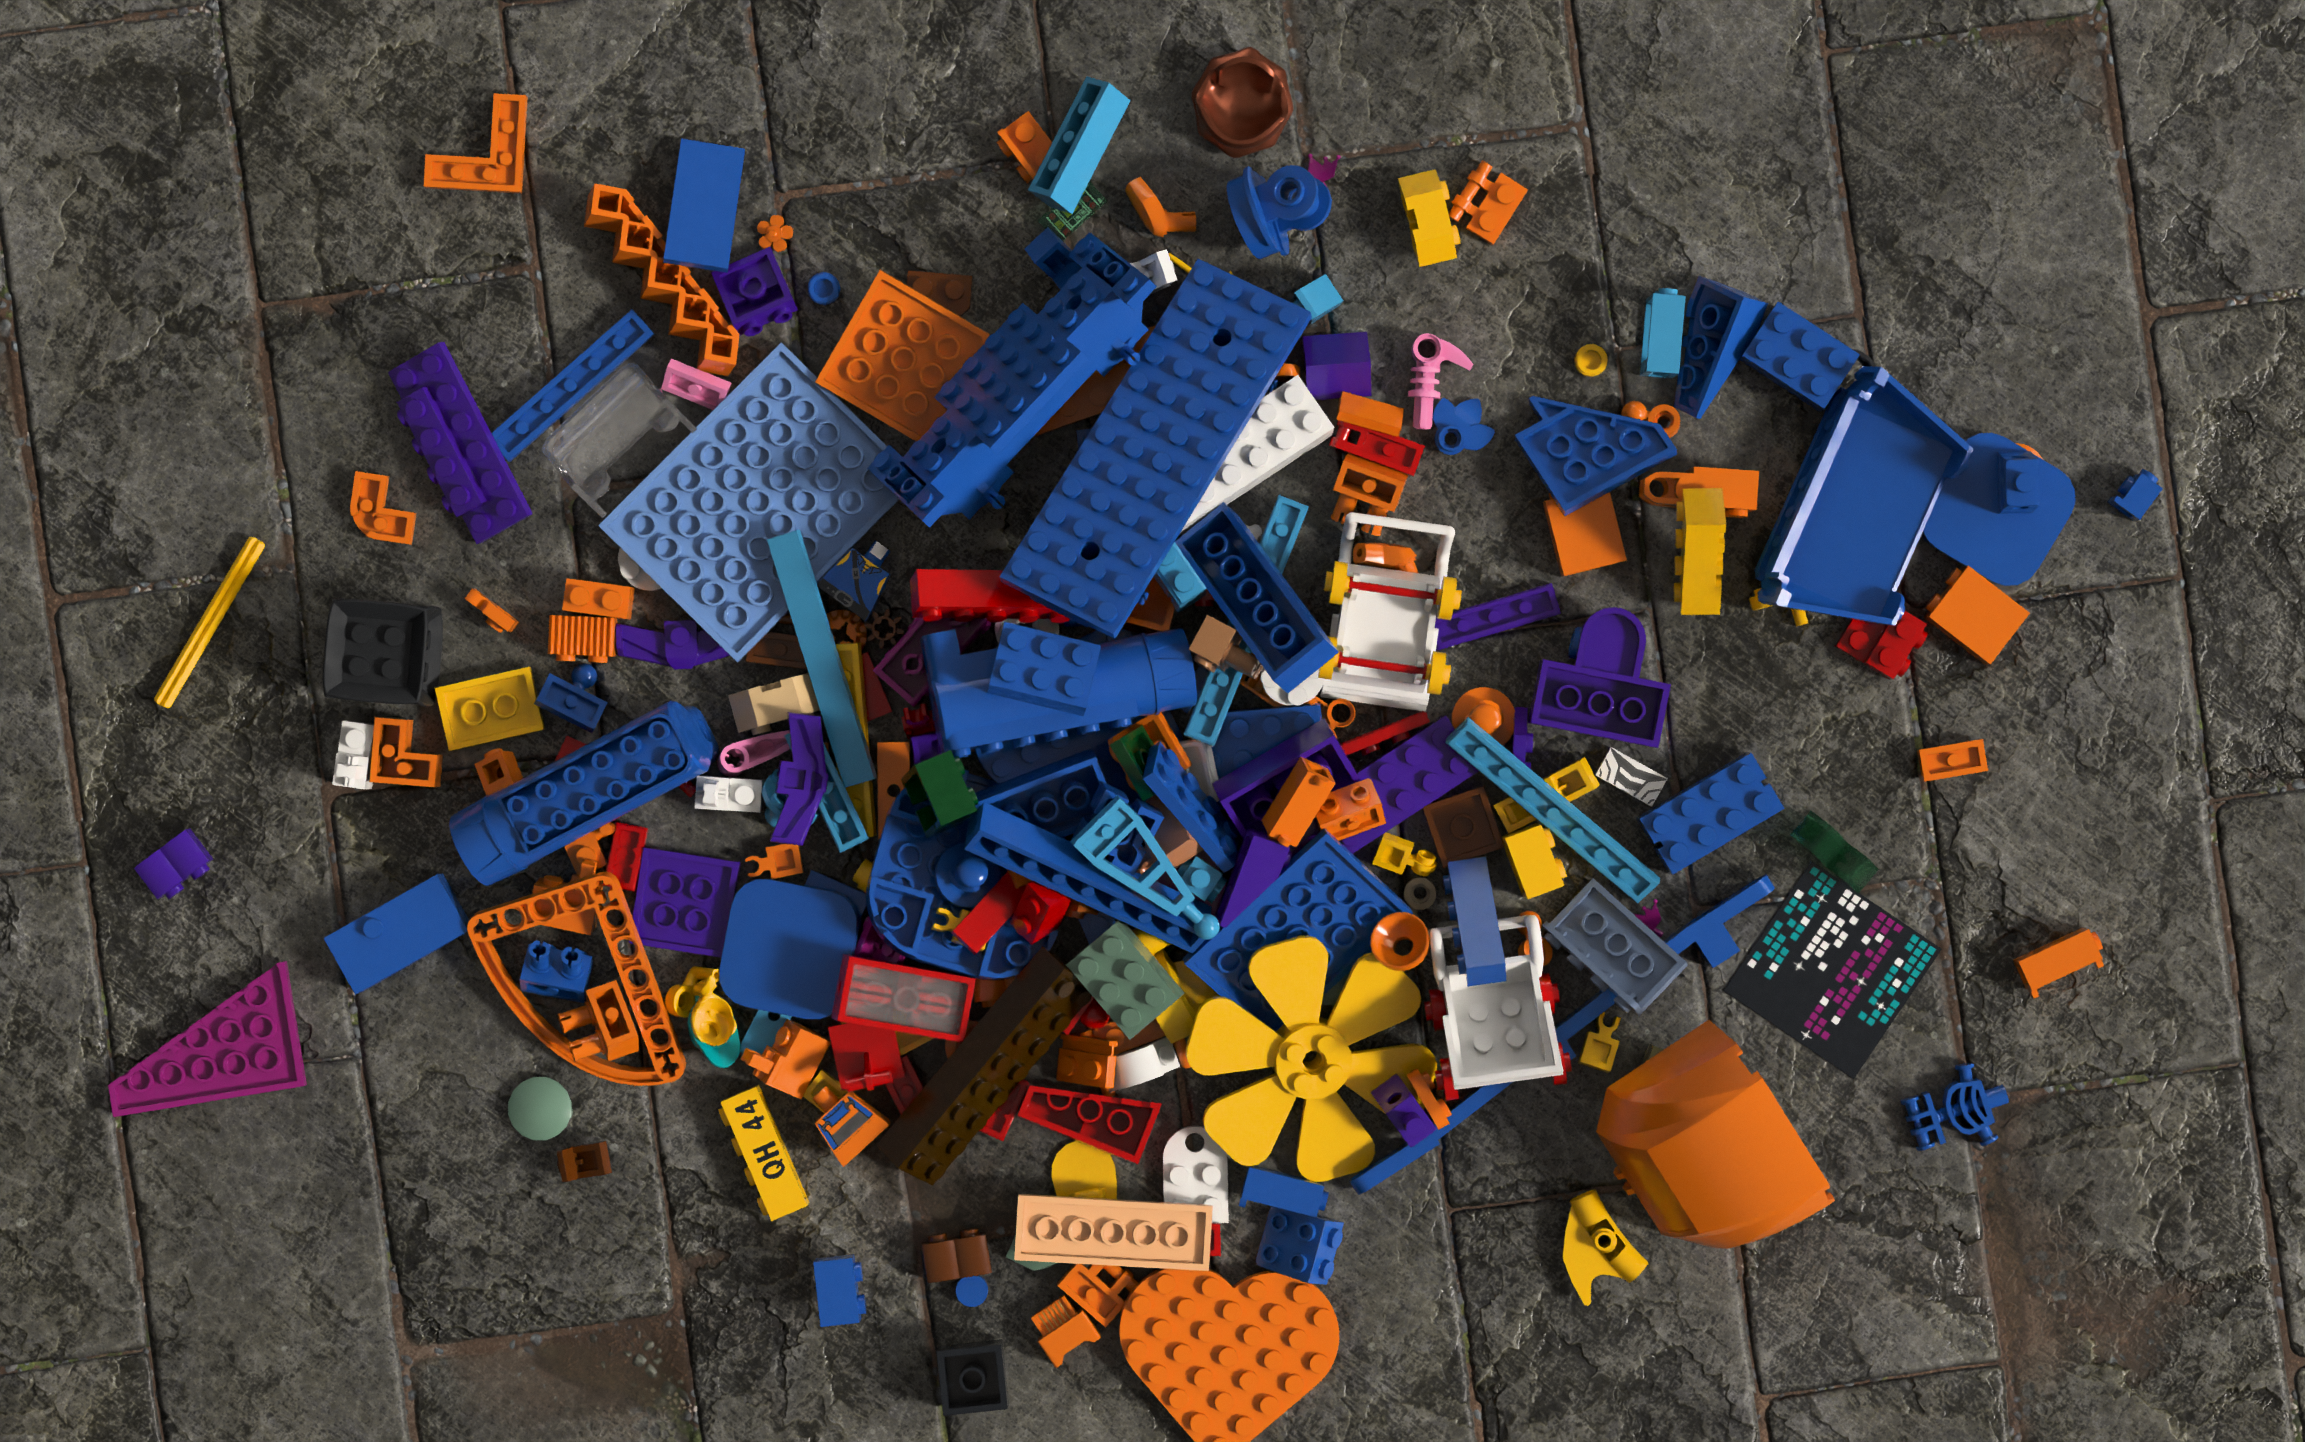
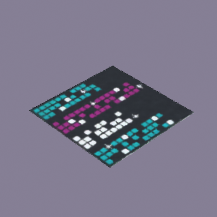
M1811 861L1724 991L1854 1079L1942 949Z

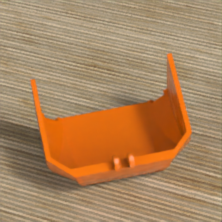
M1707 1020L1607 1087L1596 1133L1617 1164L1613 1171L1615 1177L1618 1180L1626 1178L1627 1181L1623 1186L1624 1191L1628 1195H1637L1661 1235L1711 1248L1729 1249L1776 1234L1833 1203L1835 1199L1831 1193L1826 1191L1830 1188L1829 1183L1758 1071L1753 1074L1749 1072L1738 1057L1743 1054L1741 1048L1710 1020Z

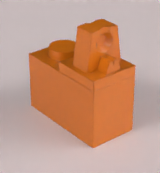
M584 859L581 864L580 874H573L570 882L596 874L598 861ZM546 875L544 878L539 877L534 884L533 893L565 884V882H563L562 878L552 875ZM600 880V884L596 888L598 891L603 890L602 880ZM570 889L565 893V899L569 904L579 905L582 903L583 899L579 891ZM539 899L535 902V909L539 914L548 915L552 912V905L545 899ZM591 908L541 925L591 936L596 928L598 917L595 909Z
M786 1019L783 1027L778 1030L772 1047L767 1045L762 1054L746 1048L740 1059L747 1065L755 1068L752 1074L766 1085L802 1099L831 1042L818 1032Z

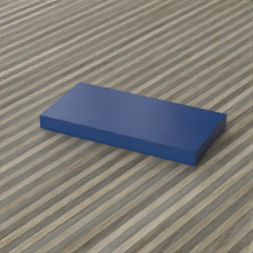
M681 138L663 263L728 273L745 155L744 148Z

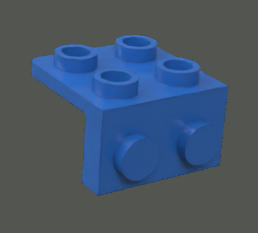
M1271 1206L1257 1253L1256 1263L1260 1267L1305 1283L1327 1285L1328 1279L1334 1271L1333 1261L1336 1250L1342 1242L1344 1222L1335 1219L1316 1218Z

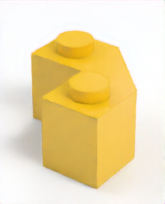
M1436 169L1398 178L1402 205L1409 222L1412 246L1419 267L1457 258L1455 245L1460 244V237L1457 226H1451L1445 201L1450 199L1446 181L1439 180Z

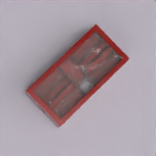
M843 954L831 1018L840 1022L963 1042L966 1036L976 978Z

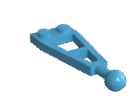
M1118 795L1071 840L1072 845L1095 867L1177 917L1182 912L1194 923V932L1199 938L1209 940L1218 934L1220 925L1217 918L1211 914H1202L1191 903L1195 897L1141 817ZM1135 827L1158 859L1138 879L1105 859ZM1165 871L1180 891V894L1173 901L1150 887Z

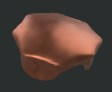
M1246 47L1236 52L1212 58L1191 93L1199 135L1232 158H1239L1273 147L1293 113V102L1286 71L1253 47Z

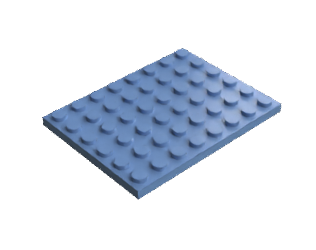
M782 342L598 525L737 663L789 612L767 539L800 530L817 583L900 500L867 469L875 457L884 451L887 446L835 394L815 382L817 377Z

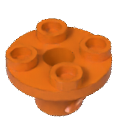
M1489 687L1474 688L1464 693L1455 703L1451 715V723L1454 729H1456L1469 717L1503 746L1513 735L1515 709L1509 698L1502 692Z

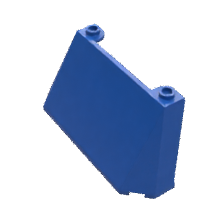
M1863 366L1854 374L1856 381L1847 389L1840 387L1834 393L1826 408L1755 568L1756 579L1761 581L1762 587L1758 591V601L1767 605L1895 626L1905 612L1904 596L1896 592L1945 480L1954 479L1968 469L1970 465L1969 458L1973 448L1884 368Z

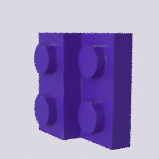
M771 247L729 264L728 273L711 272L731 322L739 336L743 334L755 336L763 330V325L772 321L784 323L792 318L793 312L798 310Z

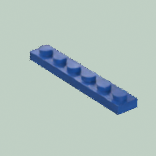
M633 309L492 432L502 455L508 462L517 457L655 335Z

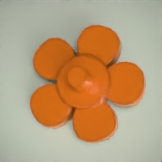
M771 216L770 223L767 221L759 222L757 231L760 234H765V236L759 239L761 248L765 249L773 245V249L776 252H782L787 248V243L784 239L793 237V229L788 225L783 226L784 218L782 216Z

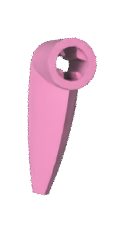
M789 730L749 738L726 746L718 757V769L725 776L737 777L744 770L788 751L790 747L784 735L788 734ZM728 754L740 758L741 761L737 764V768H734L733 764L726 763L729 757Z

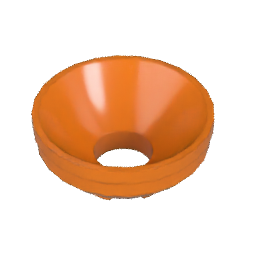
M1396 912L1387 915L1377 923L1371 935L1370 945L1375 958L1383 966L1395 971H1405L1416 967L1424 960L1430 948V936L1424 922L1419 917L1407 912ZM1404 939L1410 940L1413 943V948L1409 954L1401 956L1395 953V946L1399 941Z

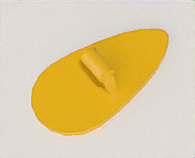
M1078 1141L1066 1144L1056 1154L1052 1163V1181L1057 1196L1117 1199L1116 1170L1110 1154Z

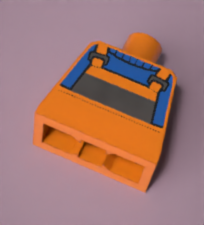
M825 1086L812 1098L825 1112L816 1120L815 1125L843 1167L891 1123L887 1117L853 1091L849 1093L847 1091L838 1099Z

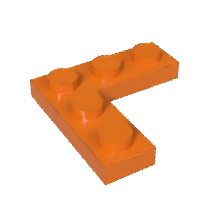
M494 93L490 158L425 154L423 187L522 194L528 97L526 95Z

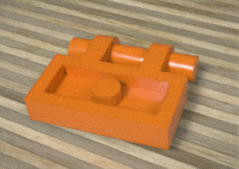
M1481 161L1476 171L1472 170L1467 177L1469 182L1460 195L1456 194L1451 202L1453 207L1448 214L1449 218L1456 222L1460 220L1464 212L1471 216L1472 219L1466 229L1489 244L1494 245L1528 189L1503 173H1500L1495 183L1491 182L1486 177L1493 167ZM1479 188H1481L1488 194L1478 208L1471 201Z
M1073 1264L1058 1281L1057 1286L1106 1328L1122 1310L1125 1300L1118 1294L1124 1287L1131 1292L1139 1282L1133 1278L1134 1274L1128 1268L1123 1269L1120 1266L1091 1264L1087 1268L1084 1264ZM1102 1269L1115 1279L1110 1286L1097 1276Z

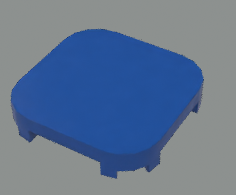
M1977 433L1964 439L1973 448L1969 458L1970 465L1968 469L1954 479L1945 480L1922 535L1932 548L1939 550L1964 566L1969 565L1990 582L2002 586L2019 585L2029 580L2038 570L2069 519L2075 505V489L2070 478L2061 470L2036 456L2039 460V506L2033 513L1998 514L1997 452H2027V450L2001 435Z
M756 879L745 884L736 893L729 915L719 968V981L724 993L734 1003L748 1008L803 1019H823L832 1015L843 954L854 956L859 929H862L861 917L856 906L848 896L837 891L774 879Z

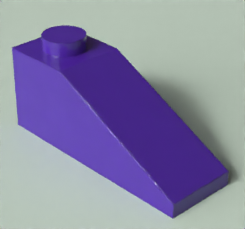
M1248 827L1215 914L1220 926L1226 928L1279 878L1282 868L1289 865L1292 854L1289 850L1290 846H1283L1278 841L1267 836L1268 833Z

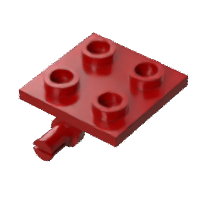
M852 1023L828 1027L841 1091L847 1090L849 1093L865 1088L868 1091H872L875 1089V1086L893 1083L894 1079L905 1077L895 1031Z

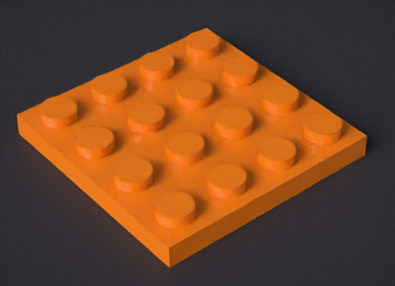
M880 269L815 382L909 438L918 441L932 427L934 421L947 411L934 398L936 394L963 367L965 361L985 344L986 339L991 334Z

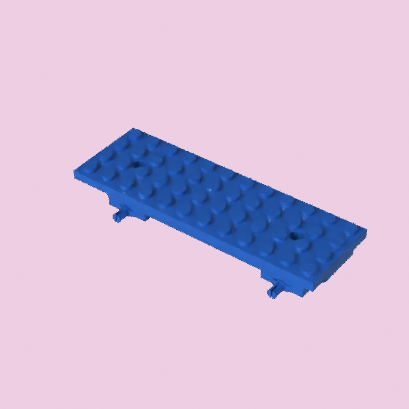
M1197 259L1140 350V361L1134 360L1137 364L1130 366L1001 573V582L1028 595L1030 599L1085 627L1090 626L1115 639L1136 604L1144 605L1149 595L1148 592H1145V589L1267 390L1272 392L1277 388L1278 380H1275V377L1312 318L1311 312Z

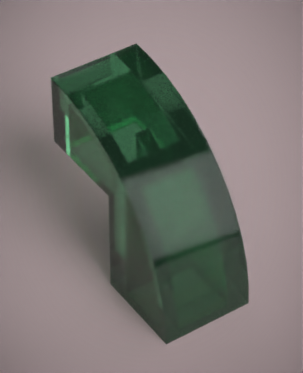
M1810 811L1790 834L1808 853L1857 894L1879 870L1869 858L1851 846L1830 824L1813 811Z

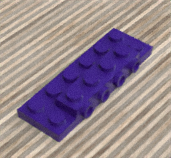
M438 342L388 372L401 397V400L397 402L400 408L397 411V416L405 427H410L415 437L412 439L415 451L419 455L425 456L430 466L427 468L428 477L434 484L440 485L444 493L442 503L449 513H454L456 517H463L476 544L485 542L533 514L445 342Z

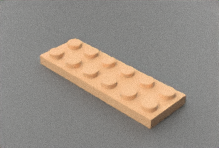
M1018 1194L1014 1260L1209 1271L1213 1206L1206 1204Z

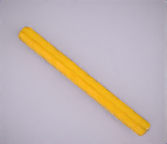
M249 537L154 697V701L164 708L172 706L263 551L265 544L255 537Z

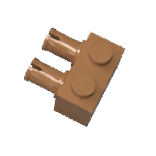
M1209 615L1206 616L1189 647V651L1195 656L1193 661L1212 673L1215 672L1216 668L1225 672L1226 669L1231 667L1256 679L1263 667L1256 656L1239 648L1242 637L1236 629Z

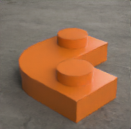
M355 471L350 512L357 527L372 539L412 545L417 513L385 508L389 476Z

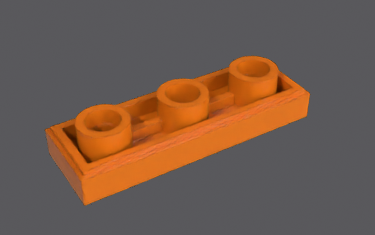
M877 742L878 839L881 837L888 810L896 798L889 794V787L892 784H896L899 786L900 792L904 789L901 779L910 770V742Z

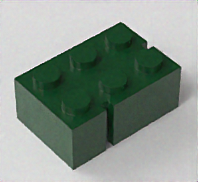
M951 750L914 765L901 779L912 806L926 800L930 802L929 806L915 812L927 839L963 824L977 811L975 806L978 805L976 793L971 786H966L962 777L965 774L964 766L958 756H953Z

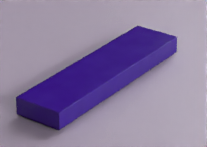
M1552 583L1455 611L1452 614L1451 620L1438 619L1436 617L1435 628H1439L1436 650L1438 651L1561 614Z

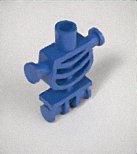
M1974 1063L1955 1065V1070L1959 1071L1960 1081L1949 1083L1944 1089L1943 1108L1935 1110L1930 1093L1927 1091L1921 1093L1926 1109L1920 1110L1917 1102L1920 1099L1919 1095L1901 1100V1105H1905L1908 1113L1905 1116L1906 1121H1913L1915 1128L1911 1129L1910 1133L1912 1136L1915 1135L1918 1142L1916 1150L1922 1151L1935 1146V1142L1930 1140L1928 1131L1931 1130L1934 1132L1937 1143L1940 1145L1946 1143L1940 1122L1946 1120L1960 1133L1971 1135L1978 1132L1982 1140L1980 1142L1982 1147L1999 1138L1998 1135H1993L1989 1125L1995 1122L1991 1109L2009 1103V1098L2003 1084L1984 1090L1982 1081L1972 1077L1971 1068L1974 1067ZM1966 1087H1968V1100H1965ZM1956 1091L1957 1103L1951 1105L1952 1094ZM1972 1111L1980 1121L1978 1123L1974 1122L1968 1112ZM1928 1116L1930 1123L1922 1125L1921 1118ZM1962 1116L1970 1127H1962L1957 1123L1955 1117Z

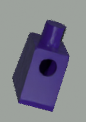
M1397 1073L1371 1091L1373 1097L1410 1148L1437 1129ZM1401 1094V1098L1397 1102L1389 1104L1394 1096Z

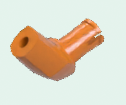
M1141 177L1127 184L1125 191L1131 204L1145 227L1153 235L1164 237V235H1167V232L1196 231L1195 211L1167 212Z
M1358 543L1353 548L1354 563L1419 573L1414 562L1417 555L1409 547L1386 543Z

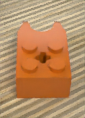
M1692 467L1686 470V473L1655 472L1640 480L1638 497L1652 506L1676 508V502L1682 501L1683 489L1722 488L1725 517H1748L1749 512L1757 510L1759 471ZM1653 480L1659 481L1663 485L1664 491L1661 497H1656L1650 492L1649 486Z

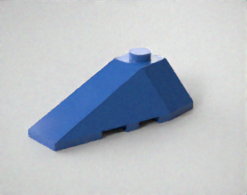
M1703 276L1698 277L1687 305L1686 317H1689L1690 320L1688 335L1683 336L1682 347H1685L1686 351L1684 365L1680 367L1677 379L1675 408L1697 419H1701L1756 335L1768 306L1767 302Z

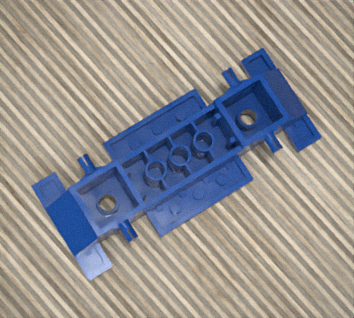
M1089 232L1083 239L1078 241L1074 249L1067 255L1081 269L1068 279L1067 284L1053 298L1047 301L1044 308L1036 314L1022 303L1018 309L1008 316V319L1001 327L986 339L985 344L965 361L963 367L952 379L941 387V390L934 398L947 411L934 421L932 427L920 440L910 447L905 456L902 457L894 448L888 445L884 451L875 457L874 461L867 468L929 528L941 515L963 513L970 520L988 502L995 509L1002 508L996 501L998 500L1004 505L1005 498L998 492L1006 480L1014 473L1007 466L1014 456L1095 371L1105 377L1123 359L1131 366L1137 364L1132 357L1138 362L1140 361L1139 353L1133 349L1138 340L1149 330L1141 322L1143 301L1157 286L1092 233Z

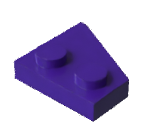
M1515 707L1511 753L1531 769V762H1525L1526 752L1532 753L1533 733H1527L1528 708Z

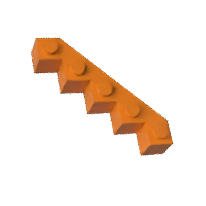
M594 184L587 197L584 227L616 232L612 263L644 268L640 299L672 304L668 335L700 340L697 369L706 373L729 376L737 361L739 333L732 324L729 325L718 311L719 307L705 289L699 287L690 275L691 271L687 266L663 263L666 245L662 239L663 235L649 217L642 214L627 189Z

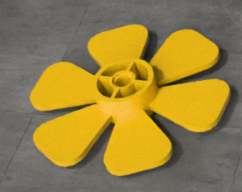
M1303 935L1257 949L1250 957L1248 973L1253 983L1284 1024L1276 1032L1233 1000L1224 996H1214L1205 1000L1196 1012L1186 1046V1058L1192 1069L1202 1075H1218L1272 1067L1275 1073L1211 1102L1203 1115V1125L1208 1135L1234 1161L1245 1166L1258 1165L1266 1160L1271 1153L1296 1097L1304 1099L1296 1151V1165L1301 1175L1313 1182H1324L1365 1169L1373 1160L1375 1144L1337 1091L1344 1084L1385 1113L1371 1094V1091L1397 1073L1424 1110L1425 1106L1406 1074L1418 1068L1420 1073L1427 1071L1434 1082L1435 1071H1437V1061L1434 1054L1428 1047L1422 1044L1410 1043L1353 1052L1349 1048V1045L1399 1024L1415 1015L1421 1003L1420 991L1403 971L1386 968L1375 958L1373 952L1364 954L1353 965L1327 1020L1320 1017L1328 966V952L1324 944L1316 937ZM1310 1051L1317 1052L1316 1057L1312 1061H1303L1306 1053ZM1401 1094L1394 1096L1389 1104L1397 1102L1401 1098Z

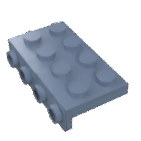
M1594 878L1550 923L1546 921L1542 925L1546 932L1544 938L1556 950L1563 947L1570 954L1567 959L1579 971L1585 967L1593 975L1590 980L1602 992L1609 989L1616 996L1613 1001L1625 1013L1632 1010L1638 1017L1688 966L1682 957Z

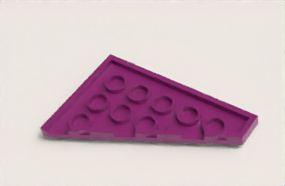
M287 961L277 963L260 977L250 982L246 987L225 1000L217 1008L189 1026L185 1031L164 1044L156 1052L135 1065L124 1075L110 1083L108 1089L113 1117L306 1086L307 1082Z

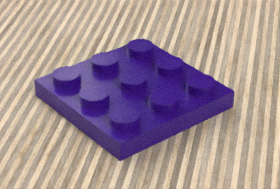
M643 847L633 911V920L643 946L721 958L731 905L736 894L740 862Z

